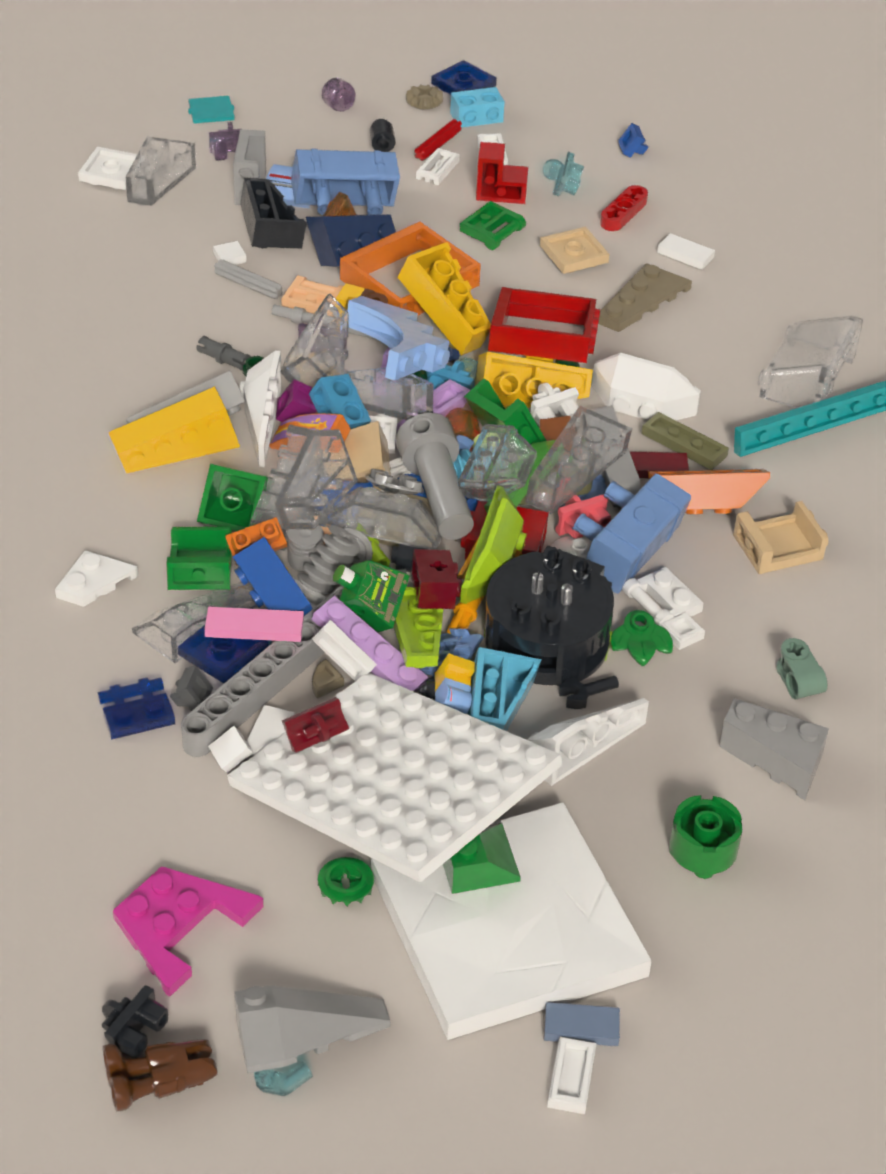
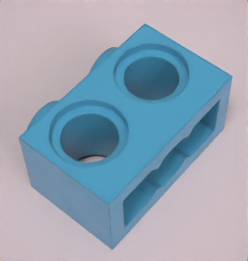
M349 374L321 377L309 393L318 414L343 415L351 429L371 422L369 413L365 409Z

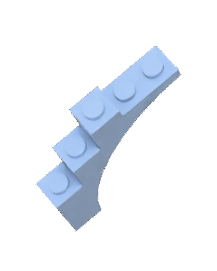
M364 296L349 300L345 326L367 334L390 348L385 378L395 381L420 370L432 373L445 368L450 357L448 350L449 340L433 336V326L417 322L418 313Z

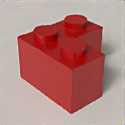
M480 142L476 200L525 204L528 167L504 165V143Z

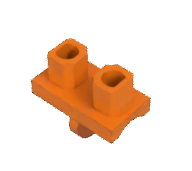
M277 517L225 536L232 556H235L263 537H265L274 551L288 547Z

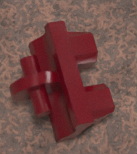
M336 697L282 720L290 746L295 753L317 743L326 742L331 737L349 730L348 723L341 709L340 700Z

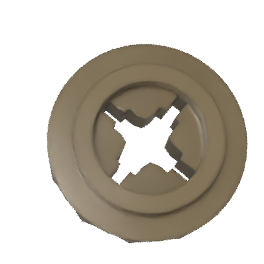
M420 84L418 87L412 86L407 91L406 101L418 109H432L442 104L443 92L438 90L436 86L430 87L429 84L427 86Z

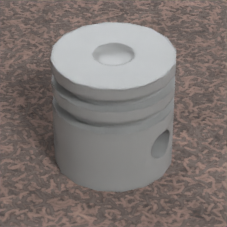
M301 521L291 525L288 529V563L294 570L306 572L303 569L305 563L315 565L310 560V555L315 553L321 556L316 546L318 544L324 545L322 539L324 532L317 523Z

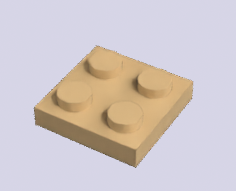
M586 227L540 238V247L563 274L609 263L610 254Z

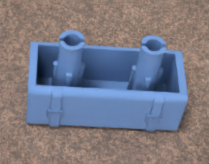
M296 149L291 175L294 203L317 205V211L321 215L331 214L334 209L333 205L367 206L368 214H382L383 206H394L400 181L396 153L381 152L380 150L371 152Z
M654 474L636 495L613 481L606 489L604 498L617 504L622 510L606 527L593 521L584 513L578 517L574 524V531L579 532L592 541L586 559L605 566L604 576L608 581L612 582L611 588L616 594L622 591L627 580L635 578V575L658 549L673 536L675 530L680 526L690 503L691 495L659 474Z

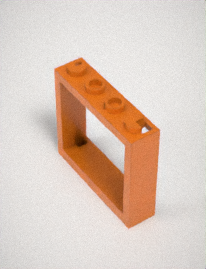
M417 222L341 257L340 280L347 284L381 293L387 297L388 304L416 312L420 315L425 311L411 294L400 298L369 274L414 252L424 251L448 242L451 248L449 253L452 259H457L461 267L459 272L464 281L468 280L472 289L480 286L481 264L422 222Z

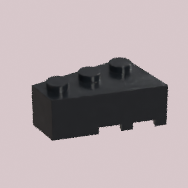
M244 178L240 205L251 246L258 248L302 249L307 223L303 218L298 219L293 206L286 205L283 201L284 196L269 179Z

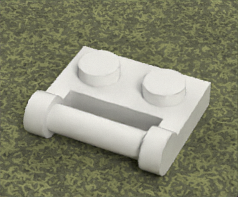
M667 567L640 579L631 578L625 582L622 591L629 598H634L654 617L655 624L659 626L685 612L692 617L702 612L704 603Z

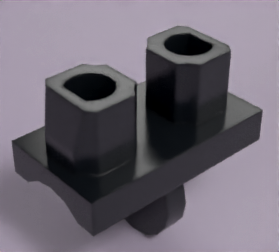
M144 985L132 1001L127 997H124L120 1003L108 1000L102 1006V1012L106 1019L101 1026L106 1030L104 1035L109 1044L117 1045L121 1053L138 1058L148 1044L147 1035L140 1032V1030L145 1025L156 1032L161 1031L169 1019L168 1009L155 1001L154 989Z

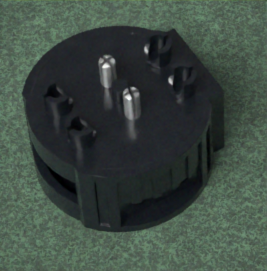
M547 545L543 553L537 551L526 553L503 564L494 573L487 588L486 648L542 659L533 684L557 685L560 687L568 678L575 677L578 681H582L591 676L605 661L610 644L614 595L609 581L604 576L605 566Z

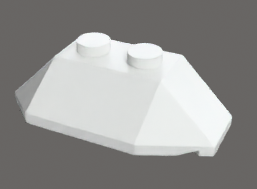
M618 353L603 360H597L594 363L592 387L606 406L612 405L617 412L645 420L651 419L658 412L674 420L696 416L698 412L701 390L696 386L693 387L689 380L674 367L624 353Z

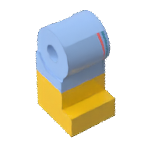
M448 653L435 672V701L467 714L472 701V694L470 693L471 676L475 672V662Z

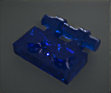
M148 677L138 679V683L122 687L116 684L109 686V690L97 692L100 705L113 703L112 706L103 708V717L111 740L175 724V715L167 693L154 696L152 693L164 690L161 677L151 680ZM141 695V699L129 702L124 701V699Z

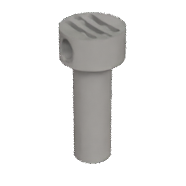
M438 413L418 414L408 419L397 432L396 443L402 462L408 471L420 475L440 535L445 539H460L471 532L474 521L453 464L459 454V443L448 418Z

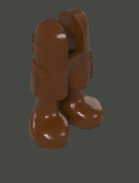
M208 1039L150 1045L145 1050V1057L125 1058L117 1045L112 1043L104 1045V1064L116 1112L129 1109L134 1101L154 1093V1096L160 1099L186 1090L187 1087L192 1088L203 1085L204 1082L214 1078L218 1071L215 1060L209 1058L212 1054V1049ZM146 1074H149L150 1076L145 1079L131 1080Z

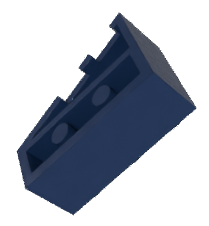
M391 214L306 217L321 266L338 267L340 266L341 257L396 233Z

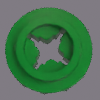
M341 857L329 861L322 867L318 875V886L322 897L330 898L332 904L344 902L347 907L354 901L362 903L366 895H371L374 884V875L370 867L363 861L351 857ZM344 874H347V879L350 882L348 889H345L342 884Z

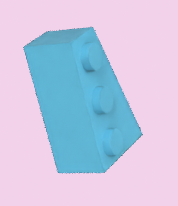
M479 647L474 661L475 672L471 676L470 693L472 694V701L467 715L507 731L534 683L542 659Z

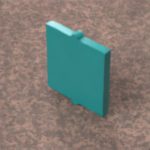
M229 96L188 99L190 107L188 113L192 116L193 124L235 120L234 105L231 104Z

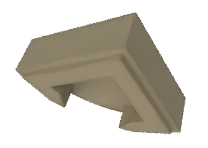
M327 659L317 665L312 677V690L317 699L344 686V677Z

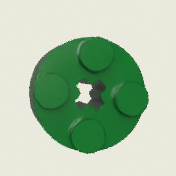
M702 795L687 798L677 807L671 831L669 852L682 867L694 872L699 878L708 879L714 874L727 870L736 861L743 829L742 817L739 810L729 801L713 796L712 800L701 799Z

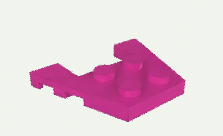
M161 866L113 910V917L134 949L140 952L146 961L149 971L158 978L165 994L170 997L192 976V967L169 951L213 909L218 910L243 927L264 907L263 898L259 895Z

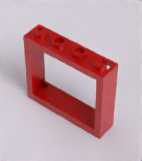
M502 287L491 322L488 351L587 363L588 354H594L600 309H595L597 299ZM514 316L584 325L583 335L506 324L508 317Z

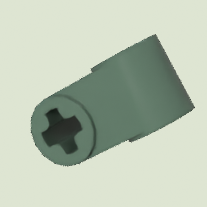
M789 638L785 640L781 645L782 658L778 660L776 670L784 681L790 696L796 700L826 692L828 686L826 674L816 661L809 646L801 639Z

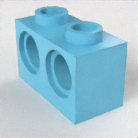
M496 87L452 92L450 114L453 119L462 122L461 128L501 123L504 120L505 101Z

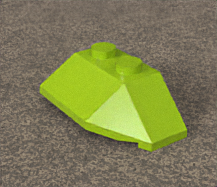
M497 485L463 581L460 597L461 603L467 604L485 596L494 573L503 564L513 559L517 550L522 551L527 537V533L522 532L524 520L502 486Z

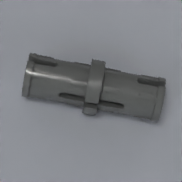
M202 336L198 343L204 345L203 347L197 345L198 352L215 358L216 362L220 364L227 363L243 371L244 361L251 357L248 354L233 349L228 343L221 344L206 336Z

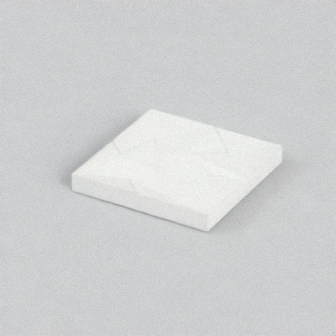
M563 802L491 824H503L521 876L520 882L452 894L443 864L422 882H418L371 858V870L374 875L375 884L447 1040L545 1010L546 1002L567 1003L649 977L651 959Z

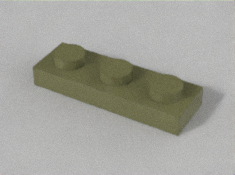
M660 412L656 413L642 426V435L677 453H687V458L710 470H713L728 456L729 447Z

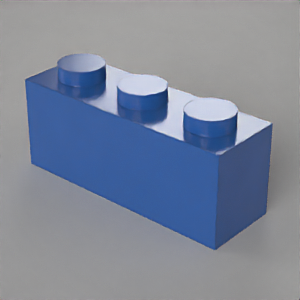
M265 537L233 556L238 565L234 572L243 586L248 583L253 590L249 594L258 608L264 605L267 610L304 611V616L313 609Z

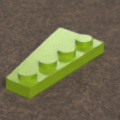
M406 587L394 624L395 634L406 667L414 668L438 666L443 609L418 608L413 587Z

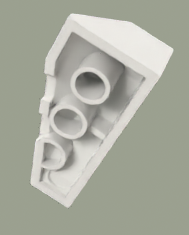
M276 350L248 370L246 380L241 381L239 389L245 400L244 410L259 467H265L269 444L276 422L277 399L282 394L281 351Z

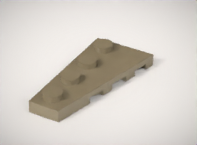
M646 263L600 310L599 324L620 332L642 319L643 313H652L659 309V304L665 300L670 302L677 297V293L689 291L692 286V280Z

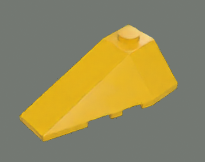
M485 352L478 357L475 386L482 379H486L490 382L505 408L510 406L516 399L523 401L527 408H530L533 395L538 394V386L542 383L550 384L552 389L558 387L560 392L576 387L579 392L577 399L588 398L593 370Z

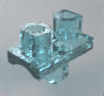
M569 151L566 154L564 165L559 160L550 159L543 166L545 177L556 180L553 194L558 197L562 191L575 195L581 183L580 177L584 166L573 162L575 154Z

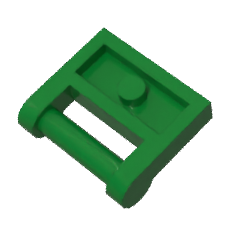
M490 201L460 223V232L484 242L488 249L495 250L501 245V241L515 231L522 230L526 226V220L522 215ZM503 223H509L498 232L493 233V231L497 229L499 226H501Z

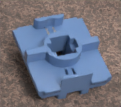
M449 628L451 634H441L438 666L419 669L425 675H432L433 679H435V672L448 653L470 660L481 644L483 635L469 634L468 629Z

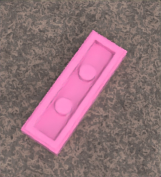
M208 607L205 637L301 642L304 611Z

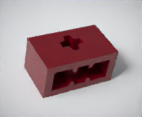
M414 549L411 579L417 607L421 609H455L456 597H461L462 580L458 578V563L453 562L450 550Z

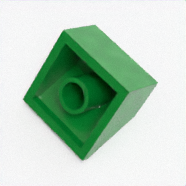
M210 464L197 522L217 527H231L234 531L261 523L269 509L275 480L257 474Z

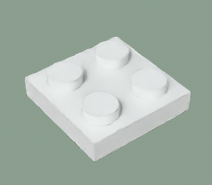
M96 147L78 172L79 181L126 190L144 164L143 155Z

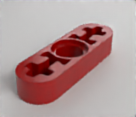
M632 185L625 189L602 211L601 227L607 231H618L646 206L648 190L639 185Z

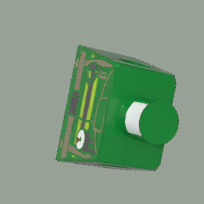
M366 560L352 565L351 568L340 565L334 572L333 581L344 587L340 601L378 633L394 627L410 576L377 562Z

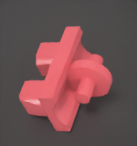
M576 494L567 496L565 506L558 508L559 522L555 527L556 533L559 536L569 533L574 539L583 537L582 534L573 530L576 520L582 513L601 526L606 527L611 521V515L606 510L608 499L604 498V494L582 501Z

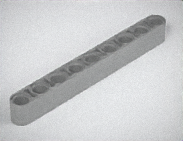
M343 586L337 588L304 616L301 642L274 641L184 717L181 723L183 749L188 755L200 757L208 754L211 751L208 747L231 727L235 726L238 728L325 653L312 640L322 628L311 619L314 612L334 595L340 600Z

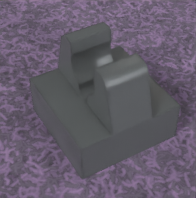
M196 665L187 667L181 679L176 681V693H172L170 698L177 706H188L192 711L210 696L213 687Z

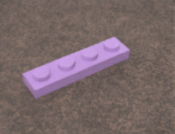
M335 595L314 612L311 620L320 628H323L331 620L377 664L371 671L374 675L413 692H417L420 685L425 684L429 677L419 668L406 667L402 654Z

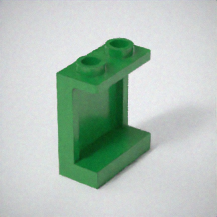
M482 379L464 396L484 430L496 433L503 445L523 457L533 443L547 441L526 404L516 399L505 409L488 380Z
M172 527L170 557H167L168 590H230L233 556L225 536L232 533V528Z

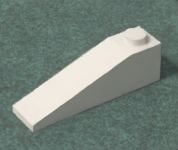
M642 698L548 726L541 732L532 734L528 741L561 755L562 766L546 778L545 781L551 786L646 724L649 701Z

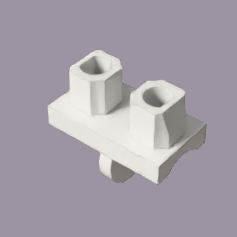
M542 383L538 386V394L533 395L530 413L539 426L540 419L555 418V414L558 413L561 416L571 415V421L576 420L580 413L576 403L579 392L576 387L560 392L558 387L552 389L550 384Z

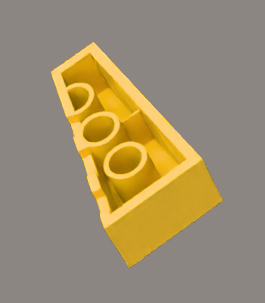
M448 242L408 256L397 278L462 356L481 348L490 333L491 323L479 301L471 295L472 287L468 280L464 281L459 272L461 267L457 259H452L449 253L451 248Z

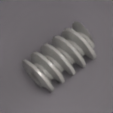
M330 525L329 527L330 532L334 536L324 534L322 537L327 546L323 544L316 546L321 556L315 553L310 555L309 558L315 565L310 563L304 564L303 569L308 575L299 572L297 575L299 581L304 586L320 594L328 595L332 593L334 585L338 584L333 581L336 569L340 565H345L346 567L351 565L354 560L353 556L358 555L360 552V546L353 536L337 525Z

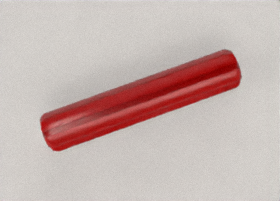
M452 119L415 148V158L423 161L429 157L437 148L443 146L462 130V122Z

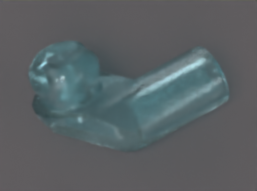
M303 1061L287 1073L274 1071V1069L254 1072L256 1086L259 1090L279 1096L289 1095L313 1077L310 1069Z

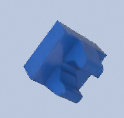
M634 123L629 125L618 140L622 153L630 158L635 152L643 155L649 148L648 145L644 144L646 139L640 127Z

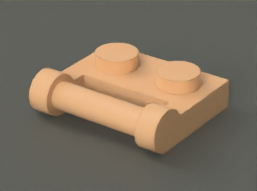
M298 275L281 298L282 306L292 309L296 306L306 309V312L332 318L336 309V297L343 286L325 285L309 281L306 277Z

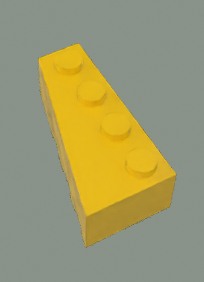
M215 387L108 432L126 474L240 447L227 410Z

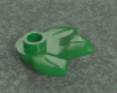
M634 610L626 615L623 625L613 631L611 635V648L613 651L628 649L635 661L641 666H645L652 659L656 650L671 654L673 651V640L665 628L655 624L653 617L649 613L642 610ZM635 622H641L644 626H639Z

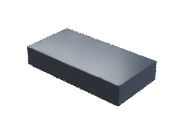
M546 1002L544 1041L559 1042L560 1037L597 1043L596 1045H619L620 1008Z

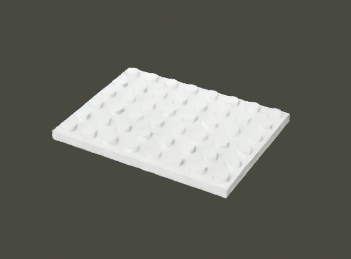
M368 673L335 695L340 700L341 709L348 723L349 730L331 737L326 742L317 743L297 753L292 751L288 737L284 733L249 760L243 762L238 768L229 773L227 777L231 787L418 882H422L562 766L561 755Z

